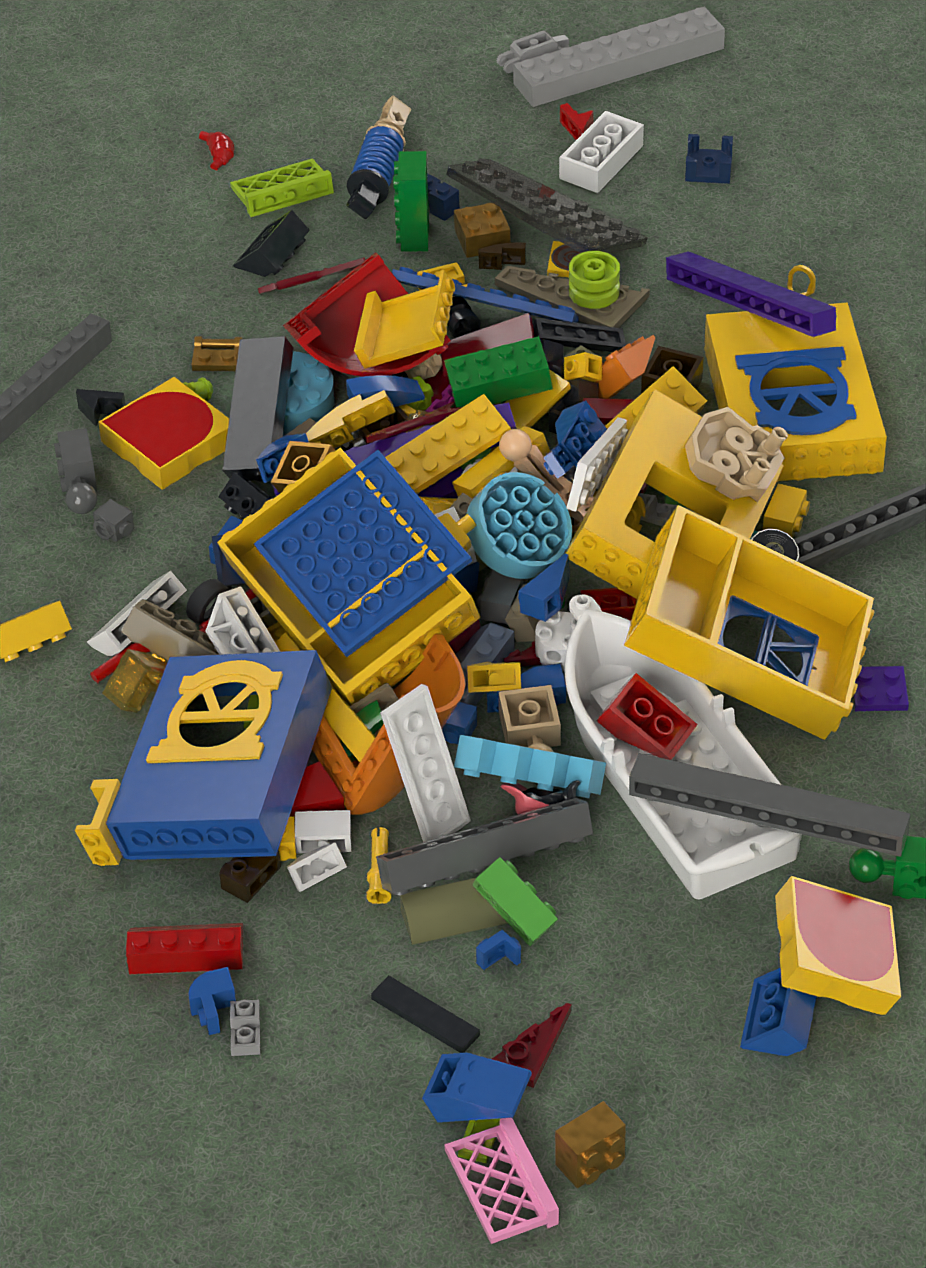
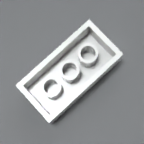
M605 111L559 157V179L598 193L643 147L644 124Z

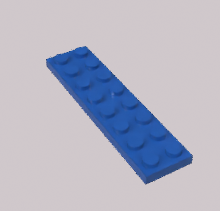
M400 267L399 270H392V274L400 284L426 289L439 283V277H436L434 274L423 272L422 276H419L414 270ZM452 279L455 284L454 297H463L466 300L524 314L529 313L532 316L549 320L579 322V316L570 307L559 305L558 309L552 308L549 302L536 300L535 303H531L527 297L513 294V297L510 298L500 290L490 288V292H485V289L481 288L482 286L468 283L467 287H465L458 280Z

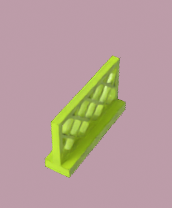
M313 158L230 182L235 194L247 207V213L250 217L334 193L330 171H323Z

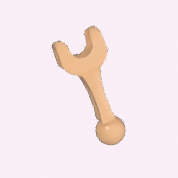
M511 429L505 432L499 442L501 454L506 459L514 461V466L522 473L535 476L544 481L543 485L554 495L558 493L567 507L573 483L563 476L557 479L555 475L551 476L544 466V462H546L543 458L544 456L536 445H532L531 439L526 432L520 429ZM533 464L542 472V474L547 478V480L538 472V470L533 466ZM589 496L586 505L582 504L576 512L568 509L570 517L574 518L572 533L578 530L586 514L585 509L589 508L594 499L593 496Z

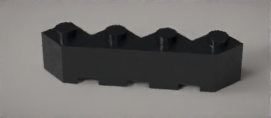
M545 339L540 340L549 370L564 379L563 345ZM581 378L568 380L571 389L562 397L565 399V407L581 403L583 398H599V383Z

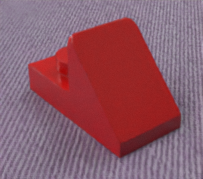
M568 103L560 105V123L577 140L593 124L594 112L590 110L578 114Z

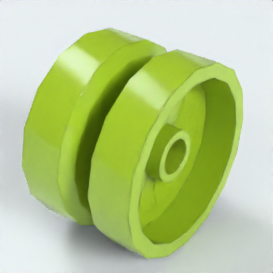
M587 251L572 258L569 263V297L577 305L589 309L604 308L616 302L620 293V263L611 254L602 251Z

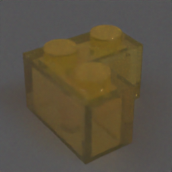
M127 649L121 657L115 672L108 680L102 694L121 710L137 713L150 692L157 691L168 662L154 654Z

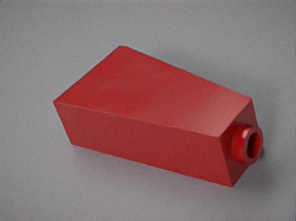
M317 762L307 766L289 817H294L295 820V812L345 810L344 797L322 764Z

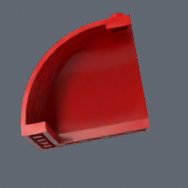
M376 252L283 325L304 350L316 360L334 370L361 377L388 376L409 370L423 363L435 353L439 355L448 348L447 344L451 341L445 335L443 346L364 369L354 352L367 293L376 291L381 302L408 294Z

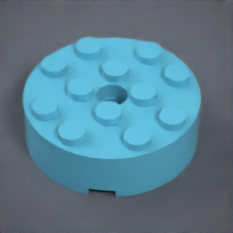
M293 351L283 436L309 418L315 422L319 421L332 411L335 405L332 372L328 366L316 360L310 354Z
M510 472L495 477L473 498L467 510V514L477 525L467 533L477 555L496 572L517 579H528L538 576L563 555L570 544L572 536L570 514L558 493L554 495L544 486V481L526 473Z

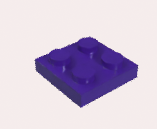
M904 666L862 667L860 674L855 679V683L858 684L857 690L853 695L855 711H908L909 702Z

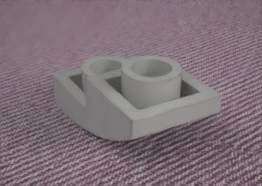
M638 493V496L642 497L645 503L646 511L645 517L641 516L640 520L663 527L677 505L658 503L656 495Z
M259 1000L230 1001L231 1056L260 1054Z

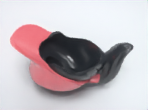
M575 780L571 782L564 791L559 789L540 791L534 787L527 789L519 783H503L500 787L515 797V810L519 815L576 798V790L580 781Z

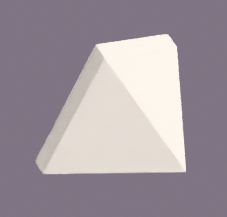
M336 842L307 852L287 866L299 892L347 867Z

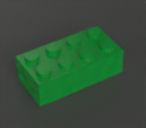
M399 151V159L394 161L393 176L395 193H398L394 194V207L396 211H399L395 212V226H397V229H400L396 230V244H401V252L428 251L427 152Z
M539 336L444 360L456 408L466 406L483 394L492 404L553 389L548 363Z

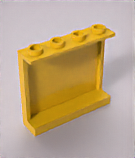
M441 270L438 285L381 302L376 291L367 293L354 352L364 369L443 346L444 338L447 334V322L450 319L449 312L450 306H452V296L455 291V284L452 278H448L445 270Z

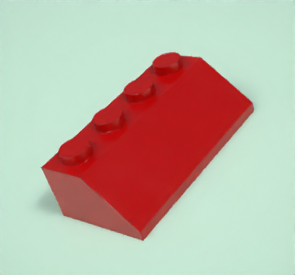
M243 923L130 928L127 931L126 944L129 974L213 971L228 967V970L243 969Z

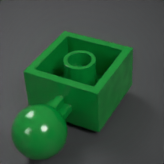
M908 836L901 857L896 856L895 860L883 859L878 851L860 848L850 857V873L857 881L862 883H872L882 875L894 876L893 896H900L904 899H926V838Z

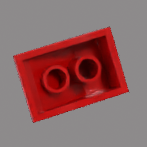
M637 673L622 686L596 720L617 739L654 756L668 760L673 759L698 725Z

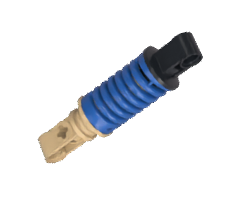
M394 95L383 106L380 119L374 126L367 129L353 171L347 180V191L350 194V198L346 206L363 219H367L374 211L376 205L386 200L389 186L394 176V161H398L399 151H404L403 147L406 145L405 137H403V128L411 108Z

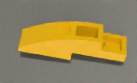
M385 390L364 400L359 394L326 414L306 435L309 443L331 444L333 448H336L353 440L352 432L394 413L395 409Z

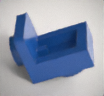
M503 930L490 938L482 940L476 947V963L483 970L504 956L508 957L516 966L521 963L520 943L516 938L510 937Z

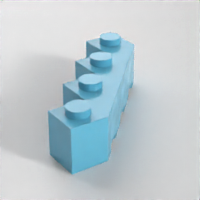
M460 735L454 767L464 769L463 775L480 777V772L501 776L500 782L516 784L517 779L538 783L537 789L553 791L554 786L566 788L571 782L579 780L580 784L577 787L576 796L589 798L590 793L601 794L606 763Z

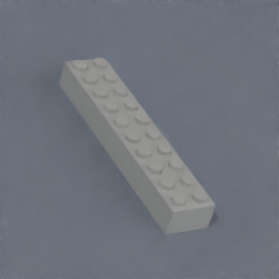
M705 6L696 8L688 12L679 13L668 18L659 19L648 24L639 25L638 27L622 30L618 33L602 36L598 39L582 42L578 45L514 63V85L530 105L535 107L724 49L725 28Z

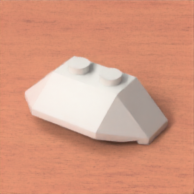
M241 586L218 595L206 628V633L219 655L281 652Z

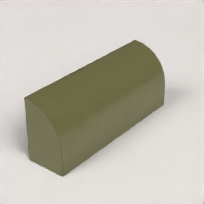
M476 878L400 895L401 913L412 945L507 924V922L473 887Z

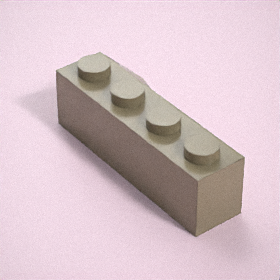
M144 599L133 606L121 631L130 641L145 646L152 654L163 657L166 660H169V657L219 655L207 633L196 629V623L183 619L176 620L174 619V613Z

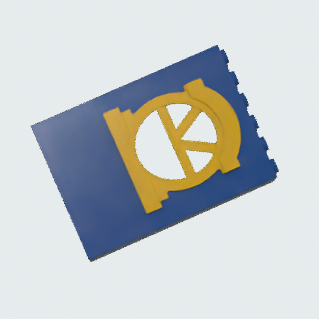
M316 650L169 657L106 821V825L124 859L277 855L332 690V685ZM249 695H258V709L234 710ZM216 696H236L220 710ZM196 697H204L209 711L186 712V709ZM252 721L249 727L239 736L229 742L213 747L193 746L187 743L180 734L181 724Z

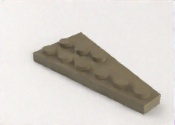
M507 266L495 277V286L509 292L527 297V299L533 302L536 300L549 302L552 308L558 309L559 305L570 307L579 316V321L585 324L619 328L650 295V289L641 288L640 292L629 290V286L620 285V293L616 302L604 308L589 309L581 307L569 297V279L558 278V274L549 273L548 276L536 274L535 270Z

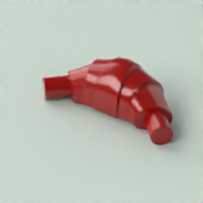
M200 132L199 139L206 141L213 156V162L210 165L211 169L218 170L234 157V143L227 135L222 132Z

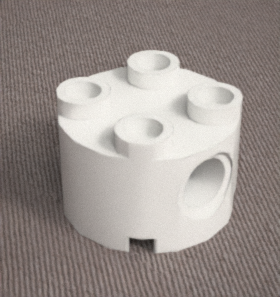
M558 611L546 622L540 620L537 623L535 653L540 658V663L543 666L561 664L562 671H565L567 646L577 623L571 612Z

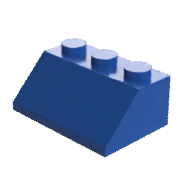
M781 968L754 979L740 1047L742 1049L789 1056L806 1049L817 996L783 987Z

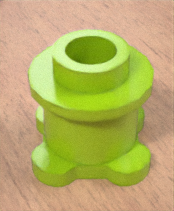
M199 378L197 382L183 383L206 401L211 399L213 386L205 378Z

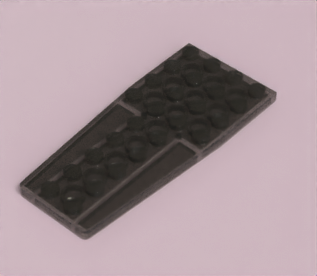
M480 158L478 161H464V163L448 166L446 175L580 253L587 251L614 253L646 245L648 237L640 234L638 229L623 225L621 220L606 216L604 211L588 207L589 204L587 202L574 200L493 160Z

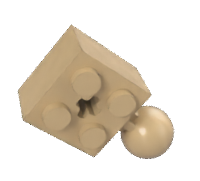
M551 685L499 692V715L506 744L554 752L550 747L561 746V724Z

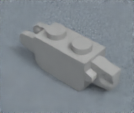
M543 30L513 41L510 45V51L499 54L496 61L500 66H504L503 70L506 73L513 72L514 63L558 51L562 48H568L569 39L565 35L551 37Z

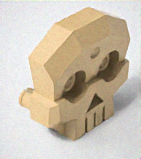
M729 407L706 413L685 445L690 470L699 480L715 485V490L733 500L750 496L758 502L784 460L780 446L787 439L788 434L781 427H775L772 433H769L758 425L752 426Z

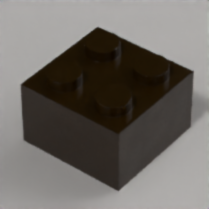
M658 346L646 366L645 373L642 374L641 394L673 366L697 390L703 379L704 357Z

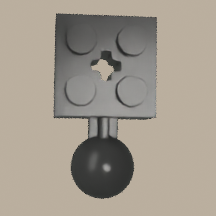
M87 428L58 432L59 443H54L56 458L61 457V459L57 460L59 476L64 475V477L60 478L62 492H66V504L74 513H89L97 504L98 493Z

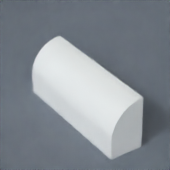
M171 571L167 572L150 583L90 638L87 643L107 656H113L121 652L132 642L121 631L133 606L144 599L163 609H167L187 589Z

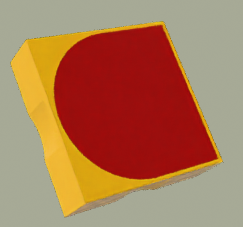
M173 377L100 420L98 423L101 442L122 459L132 463L142 475L163 490L189 474L200 464L212 460L225 452L229 418L177 378Z
M791 876L775 895L777 926L781 937V950L779 954L782 986L817 997L832 998L848 1006L885 1015L901 998L892 906Z

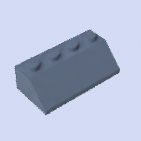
M494 623L486 624L456 653L465 677L464 694L459 702L473 706L477 705L485 692L468 693L467 665L482 662H491L492 664L503 663V658L515 651L513 630Z

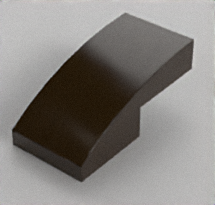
M503 243L479 249V269L502 270V264L525 265L526 243Z

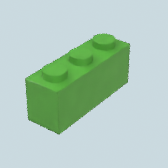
M499 857L475 879L473 887L529 946H532L555 925L558 920L555 916L556 911L548 902L543 903L536 896V889L528 881L523 882L516 875L518 871L508 860L504 862Z

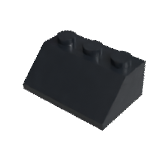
M291 210L267 225L233 264V267L263 277L271 273L276 275L283 269L284 265L282 263L288 261L295 254L293 250L299 248L306 241L304 237L310 229Z

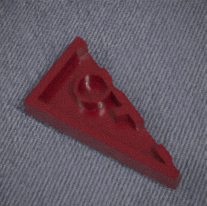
M565 1003V1005L557 1007L550 1012V1017L540 1025L535 1023L523 1031L516 1040L502 1046V1052L493 1057L492 1060L530 1070L532 1074L527 1086L534 1088L571 1013V1004Z

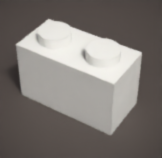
M350 810L295 812L296 854L307 853L333 842H336L340 852H351Z

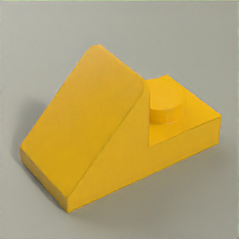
M482 662L467 665L468 693L521 689L520 663L492 664L491 662Z

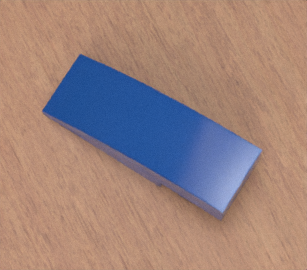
M375 375L346 380L349 399L360 394L364 400L385 390L394 407L425 399L417 380L405 377Z

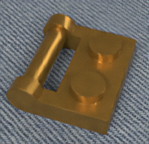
M195 336L192 371H236L240 339L243 338L203 339L202 336ZM202 348H234V350H209Z

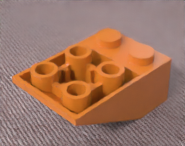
M654 335L647 339H644L642 336L632 344H627L619 351L616 350L605 358L606 361L602 363V380L596 381V383H599V398H612L645 373L655 341Z

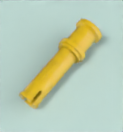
M379 827L380 836H377V828L371 832L372 856L371 869L367 873V881L370 883L367 891V900L372 904L388 903L391 900V893L382 888L376 856L388 853L389 831L382 827Z

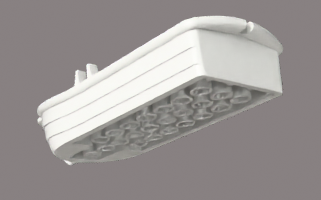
M588 595L573 597L569 602V610L577 620V623L567 646L565 682L581 738L592 757L596 761L606 763L605 775L692 897L703 899L796 860L802 834L629 795V776L638 754L654 755L617 739L596 720L622 686L635 673L698 724L672 761L780 784V782L736 726L734 709L732 707L726 710L723 709L724 696L722 694L714 697L706 684L624 646L631 623L630 620L602 612L595 600Z

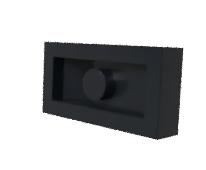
M76 390L78 409L95 426H97L100 414L110 415L126 406L123 392Z

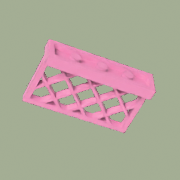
M501 1118L499 1126L445 1144V1151L491 1244L543 1225L550 1228L559 1224V1208L512 1118ZM495 1137L500 1142L497 1151L483 1147L486 1140ZM466 1148L474 1152L470 1160L467 1161L458 1158L455 1151ZM479 1153L493 1158L489 1168L474 1163ZM498 1160L511 1164L512 1168L509 1174L494 1170ZM471 1170L485 1174L481 1184L468 1180L467 1177ZM490 1177L505 1181L501 1191L486 1186ZM510 1183L523 1188L524 1192L521 1198L506 1193ZM482 1193L497 1198L493 1208L480 1204L479 1199ZM502 1200L517 1205L513 1215L498 1210ZM525 1207L535 1211L537 1217L526 1220L518 1217L521 1208ZM494 1217L508 1221L507 1228L494 1232L491 1226Z

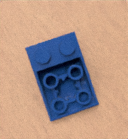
M586 400L564 409L555 423L558 444L576 469L580 459L607 430L598 418L595 410L590 407Z
M467 1052L442 1054L422 1099L437 1122L513 1118L532 1072L525 1068Z

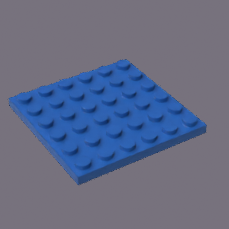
M379 450L375 451L254 543L257 550L318 624L324 628L328 636L346 658L448 580L447 576L449 574L454 576L472 562L471 556ZM360 470L365 475L363 481L356 474ZM369 479L376 489L370 490L365 484L366 480ZM379 491L381 494L377 498L374 493ZM383 496L392 505L391 507L386 508L381 503ZM395 509L397 512L393 516L390 510ZM398 514L407 522V525L402 526L396 520ZM408 527L412 528L410 533H408L405 529ZM414 532L422 539V543L417 544L412 538ZM425 544L428 546V548L424 552V557H422L419 561L408 562L404 566L403 573L401 575H399L398 577L387 578L390 574H392L399 567L405 564L408 560L414 557L417 553L423 550L421 546H424ZM429 550L437 556L438 561L433 562L427 555ZM441 562L447 568L444 572L437 566ZM387 578L383 582L382 589L378 593L366 594L376 585H378L381 581ZM364 596L361 600L360 607H358L356 610H346L349 606H351L358 599ZM350 612L346 618H343L345 614ZM342 613L340 622L331 629L327 624Z

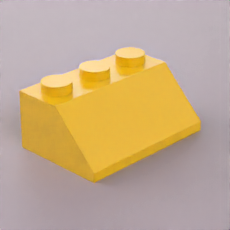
M57 601L0 624V659L4 658V661L8 662L20 657L18 652L27 648L28 652H32L43 647L42 642L51 639L53 643L65 638V632L72 628L61 602Z

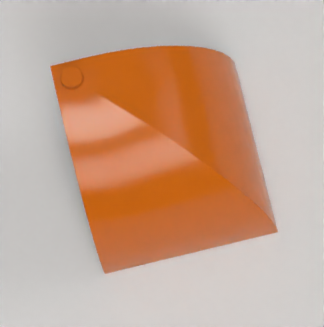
M434 634L422 653L424 658L421 663L393 691L398 699H401L421 684L428 686L442 729L464 694L465 677L460 662L445 637L441 634ZM323 715L312 750L343 795L344 805L347 810H350V815L370 813L386 805L405 785L385 725L383 724L361 762L358 760L351 762L340 743L341 739L333 731Z

